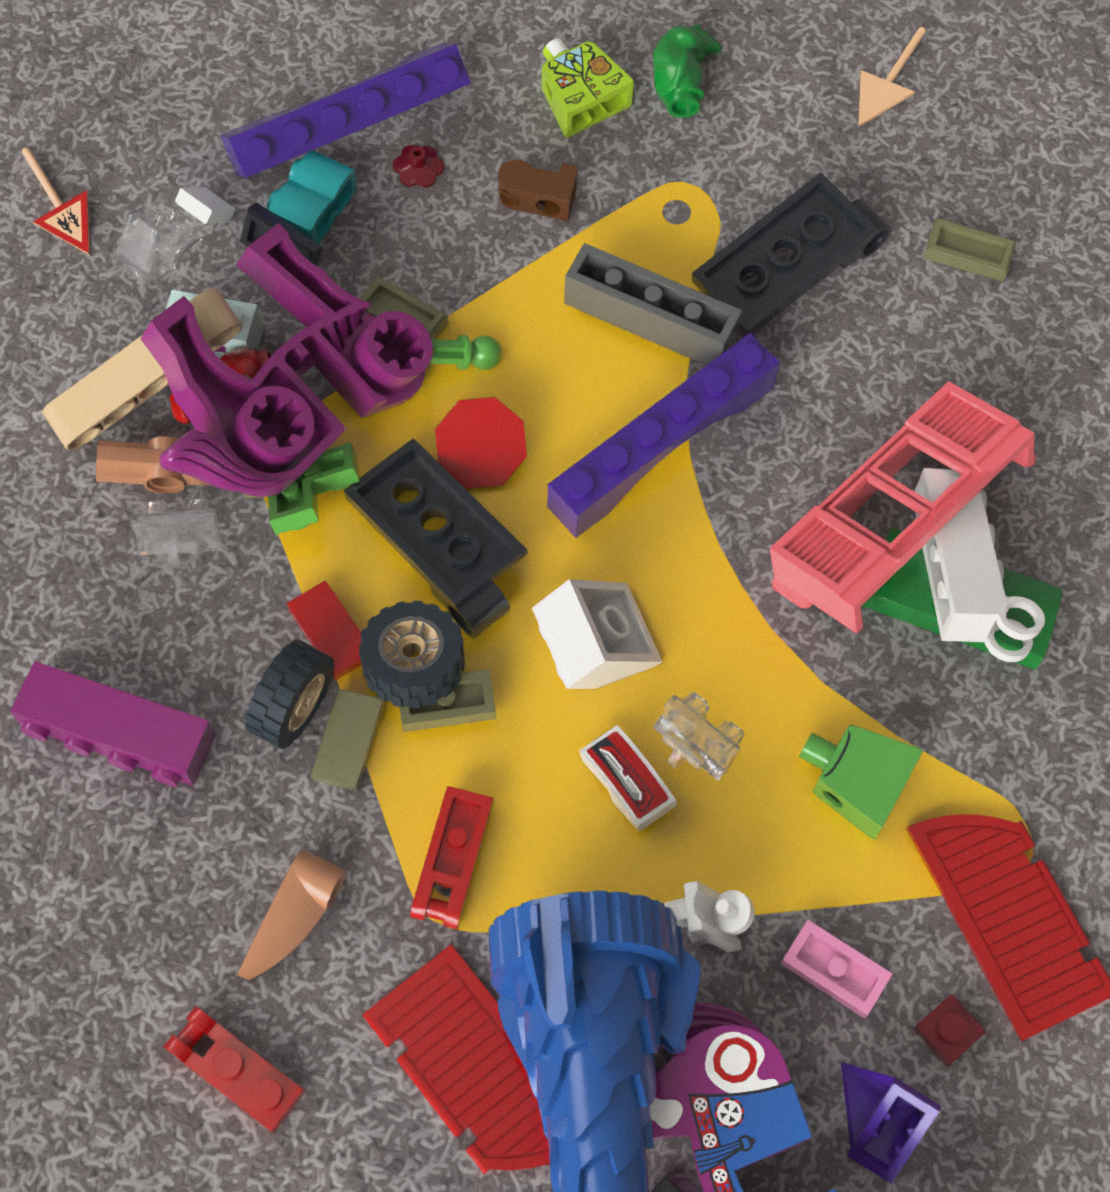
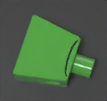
M849 725L838 745L812 732L799 758L823 770L813 790L814 794L860 831L875 840L923 750L872 731Z

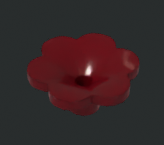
M408 145L402 149L401 156L395 158L392 163L394 172L399 174L400 183L407 187L415 185L423 188L434 185L436 176L441 175L445 169L444 162L437 158V150L432 146Z

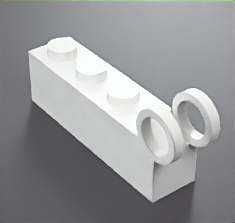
M924 468L914 492L933 503L961 474L953 469ZM982 489L922 547L941 640L985 642L989 652L998 659L1007 662H1017L1023 660L1029 654L1033 645V638L1041 632L1044 626L1045 616L1041 608L1032 600L1020 596L1009 597L1005 595L1002 582L1004 567L1002 561L996 557L994 549L995 529L993 524L988 523L985 511L987 496L985 490ZM1021 608L1032 615L1035 626L1027 629L1023 624L1007 619L1006 613L1008 609ZM1002 630L1008 636L1022 640L1023 648L1017 651L1002 648L996 642L994 633Z

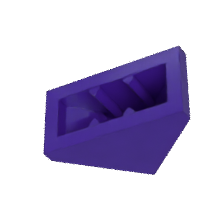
M841 1062L850 1150L847 1156L892 1184L940 1112L941 1105L895 1077Z

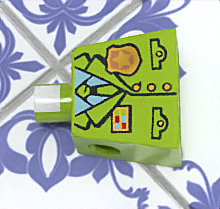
M557 38L545 46L543 55L547 61L542 65L541 87L566 138L632 106L633 79L595 43L587 41L575 48L569 49L562 39Z

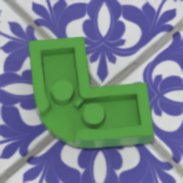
M351 442L326 450L288 489L277 495L268 496L269 522L276 535L290 530H300L309 524L318 522V494L330 490H341L350 484L359 482L357 455Z

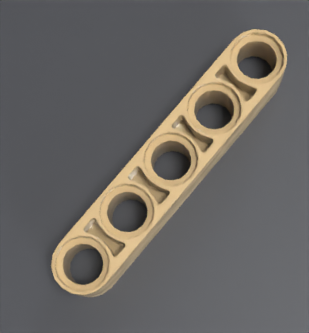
M218 288L208 289L189 301L194 306L200 331L213 352L234 338L242 330L241 322ZM142 336L52 400L43 409L42 414L66 450H75L90 442L169 385L163 369L140 338Z

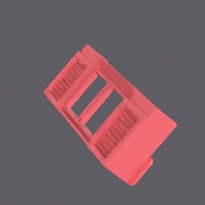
M948 381L905 421V425L833 493L819 506L815 505L770 547L774 572L773 589L800 608L806 609L814 604L857 634L863 628L861 606L1011 461L1023 467H1030L1035 464L1034 432L1020 425V421ZM920 451L961 474L933 503L892 478ZM878 490L883 491L920 514L891 543L850 518Z

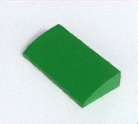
M891 527L886 541L891 543L902 531ZM921 548L862 606L940 635L923 548ZM1004 568L1002 582L1005 595L1009 597L1020 596L1032 600L1041 608L1045 616L1044 626L1041 632L1033 638V645L1029 654L1023 660L1015 662L1036 670L1045 657L1063 589ZM1021 608L1008 609L1006 613L1007 619L1015 620L1023 624L1027 629L1035 626L1032 615ZM1002 630L994 633L996 642L1002 648L1010 651H1017L1023 648L1022 640L1014 639ZM958 641L990 653L985 642Z

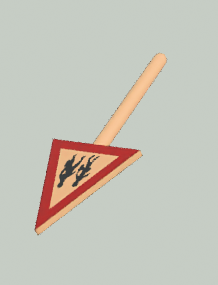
M27 147L23 148V155L56 207L33 221V223L85 253L90 254L88 191H84L63 204L31 150Z

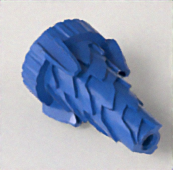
M579 891L524 902L518 907H512L505 911V914L498 916L493 921L494 924L489 927L491 985L501 995L498 1000V1010L504 1030L526 1069L533 1095L538 1101L544 1134L548 1139L553 1192H649L646 1149L654 1148L650 1107L655 1098L657 1088L654 1053L658 1052L660 1044L670 1054H678L686 1050V1035L693 1020L701 978L700 962L683 949L682 930L680 926H677L673 910L670 907H665L664 903L658 900H651L647 896L632 895L627 892Z

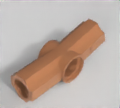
M160 436L148 440L147 444L98 440L96 458L97 482L144 484L145 488L155 493H179L184 490L185 485H210L189 475L168 471L161 467L159 463L161 453L178 438Z

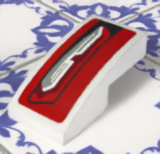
M618 725L579 750L583 763L607 788L612 802L638 832L677 806L676 799L657 772Z

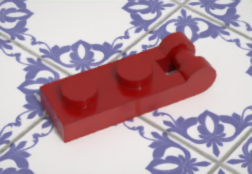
M447 786L410 912L411 918L423 921L426 920V917L442 920L443 926L458 930L494 804L493 797ZM435 885L452 889L448 902L432 898Z
M194 1006L186 1016L189 1022L177 1037L172 1034L163 1045V1048L274 1134L304 1095L305 1091L224 1029L205 1012ZM205 1034L215 1043L202 1058L192 1049Z

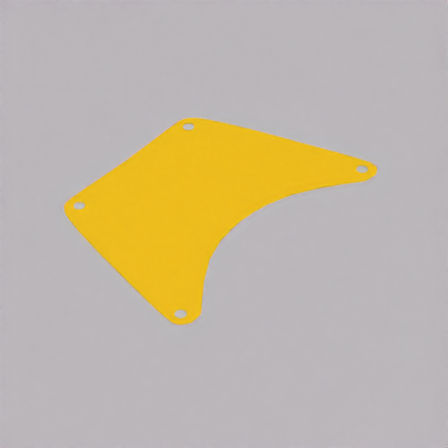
M683 181L666 183L622 206L449 315L448 325L436 339L457 340L459 335H467L470 342H472L479 336H490L498 341L502 349L501 360L494 368L480 370L470 363L466 370H460L456 364L430 363L425 369V377L420 389L407 402L361 418L337 391L322 401L346 427V430L328 449L351 442L357 455L359 478L413 438L438 462L435 428L460 399L495 396L524 420L527 457L504 485L470 489L463 486L528 552L527 555L493 581L507 599L510 611L474 639L461 629L465 660L464 671H461V673L490 670L496 719L403 732L400 707L393 706L392 702L386 701L384 702L385 707L366 764L413 898L447 786L493 797L494 804L458 928L461 931L489 932L490 925L494 924L493 921L498 916L505 914V911L518 907L530 900L569 892H627L632 895L647 896L651 900H658L665 905V902L685 898L684 884L699 881L720 894L728 890H737L744 893L753 902L755 908L754 915L941 896L939 889L906 830L908 826L940 816L958 814L984 815L1015 823L1022 821L1032 838L1024 819L1011 802L999 793L953 769L924 751L875 840L860 831L814 794L813 790L823 770L799 758L812 732L838 745L847 727L854 725L911 746L914 745L894 734L824 684L769 626L742 587L719 545L702 501L691 460L689 439L643 476L609 514L577 538L571 534L547 507L548 483L687 380L690 358L564 304L565 275L584 243L703 293L693 283L692 273L713 257L720 235L721 221L711 197L700 187ZM673 200L683 201L690 207V218L683 224H672L666 221L662 213L666 203ZM344 489L330 490L317 495L318 522L309 524L300 530H290L278 534L301 593L303 594L326 580L361 633L363 629L367 628L368 621L372 616L375 617L380 613L381 609L387 606L388 608L402 601H405V603H411L413 600L422 601L424 604L429 605L432 603L439 606L440 610L448 612L447 608L432 594L429 583L347 501ZM405 490L397 496L396 500L401 503L411 502L416 499L419 492ZM264 497L267 508L269 510L268 497ZM434 517L429 519L423 528L429 531H436L444 527L447 520ZM569 579L627 583L662 659V663L597 689H566L564 682L557 673L556 663L547 642L539 631V624L532 607ZM414 652L413 656H410L408 658H415L419 656V652ZM362 665L337 680L340 689L378 698V694L375 691L372 692L368 687L367 679H364ZM617 725L647 759L677 802L676 807L639 832L612 802L609 791L583 763L579 750ZM705 762L710 763L711 767H710V768H706V767L704 766V763H705ZM1033 848L1024 852L1030 863L1034 855ZM434 887L432 898L448 902L450 897L443 896ZM428 917V918L431 919L432 921H435V922H437V923L443 925V921H442V920H438V919H434V918Z

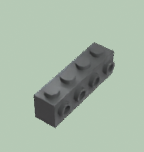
M586 243L581 247L565 275L564 304L704 365H708L732 347L737 338L742 310Z

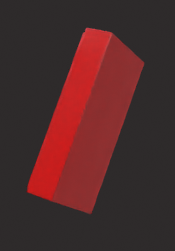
M326 580L286 603L288 611L312 647L334 659L333 664L335 666L332 677L335 681L361 666L359 654L361 632Z

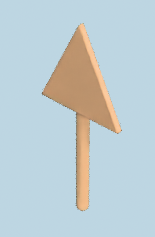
M920 27L886 79L861 70L858 127L915 94V91L897 85L893 81L925 34L926 29L924 27Z

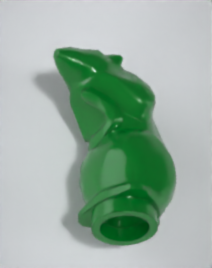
M695 24L692 27L674 26L660 38L653 53L654 87L656 93L667 107L669 114L677 118H689L699 112L700 102L704 97V90L700 89L703 75L699 63L705 58V55L718 53L722 50L720 43L707 30L701 29L700 24Z

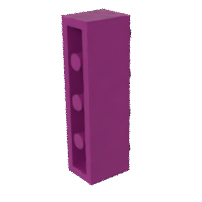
M34 661L10 710L21 726L20 731L31 738L47 741L49 736L65 741L63 746L74 753L89 757L92 751L108 756L107 761L117 768L133 772L136 766L152 772L151 777L172 787H177L179 782L194 786L216 736L208 720Z

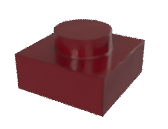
M953 994L947 997L913 1027L915 1032L946 1067L952 1064L986 1033Z

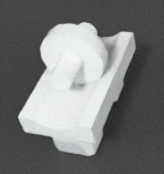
M699 881L684 884L685 898L665 902V907H670L673 910L677 926L681 927L682 933L687 932L692 943L698 946L712 944L728 953L742 950L741 941L736 935L746 931L751 926L755 914L752 900L744 893L737 890H728L720 894Z

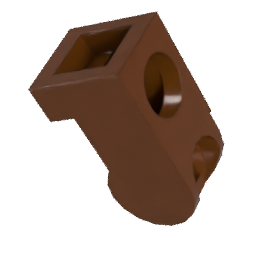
M522 160L507 161L498 171L499 200L505 207L513 210L568 221L578 188L579 166L562 163L559 173L533 168Z

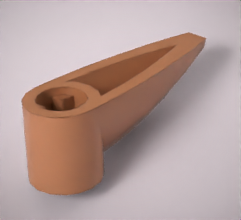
M302 849L295 857L277 891L237 975L250 981L289 955L311 932L325 911L330 908L343 885L347 870Z

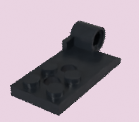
M820 172L692 273V281L705 295L742 310L739 330L744 336L749 333L753 335L840 266L844 270L859 257L864 259L878 250L890 236L892 228L863 199L859 198L851 202ZM786 247L792 249L796 253V257L789 262H780L774 258L773 253L779 248ZM757 273L763 277L764 282L758 287L749 288L744 286L740 280L745 274Z
M414 438L360 477L359 482L353 483L343 490L347 501L429 583L432 594L447 608L453 620L458 623L459 627L469 637L474 639L510 611L507 599L493 581L527 555V549ZM405 490L419 492L416 499L411 502L401 503L396 500L397 496ZM438 517L447 520L445 526L439 530L429 531L423 528L424 524L431 518Z

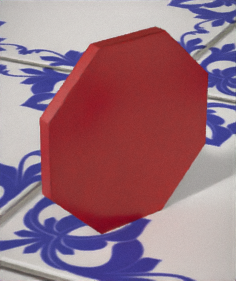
M495 396L458 400L435 428L438 463L467 489L504 485L527 457L524 420Z

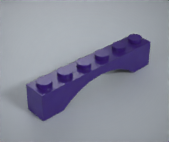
M442 43L410 56L377 74L336 92L280 113L258 119L224 133L220 137L236 175L247 178L471 83L457 44Z
M749 333L548 483L547 507L571 534L577 538L609 514L643 476L678 446L713 423L743 412L772 390L780 362Z

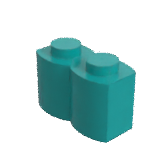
M311 150L302 159H297L293 163L289 172V181L280 189H275L271 193L267 202V209L320 244L332 227L335 218L341 214L357 189L355 170Z

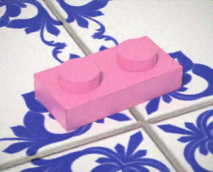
M808 919L780 963L864 1019L869 1015L892 976L891 972Z

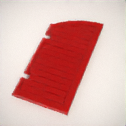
M958 814L924 820L906 828L1021 1042L1110 999V977L1098 957L1085 963L1078 949L1087 947L1090 941L1045 861L1041 859L1031 865L1024 853L1036 847L1022 821L1015 823L991 816Z
M450 945L368 1009L362 1016L387 1048L399 1038L406 1045L408 1050L397 1058V1062L453 1135L459 1137L468 1127L478 1140L470 1145L466 1152L484 1175L490 1170L512 1171L549 1165L548 1139L544 1134L538 1101L533 1095L526 1069L504 1030L498 1010V1002L455 948Z

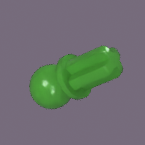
M459 335L457 340L431 339L433 345L431 364H456L458 369L466 370L471 363L477 369L490 370L498 365L502 357L500 344L490 336H479L472 342H470L467 335Z

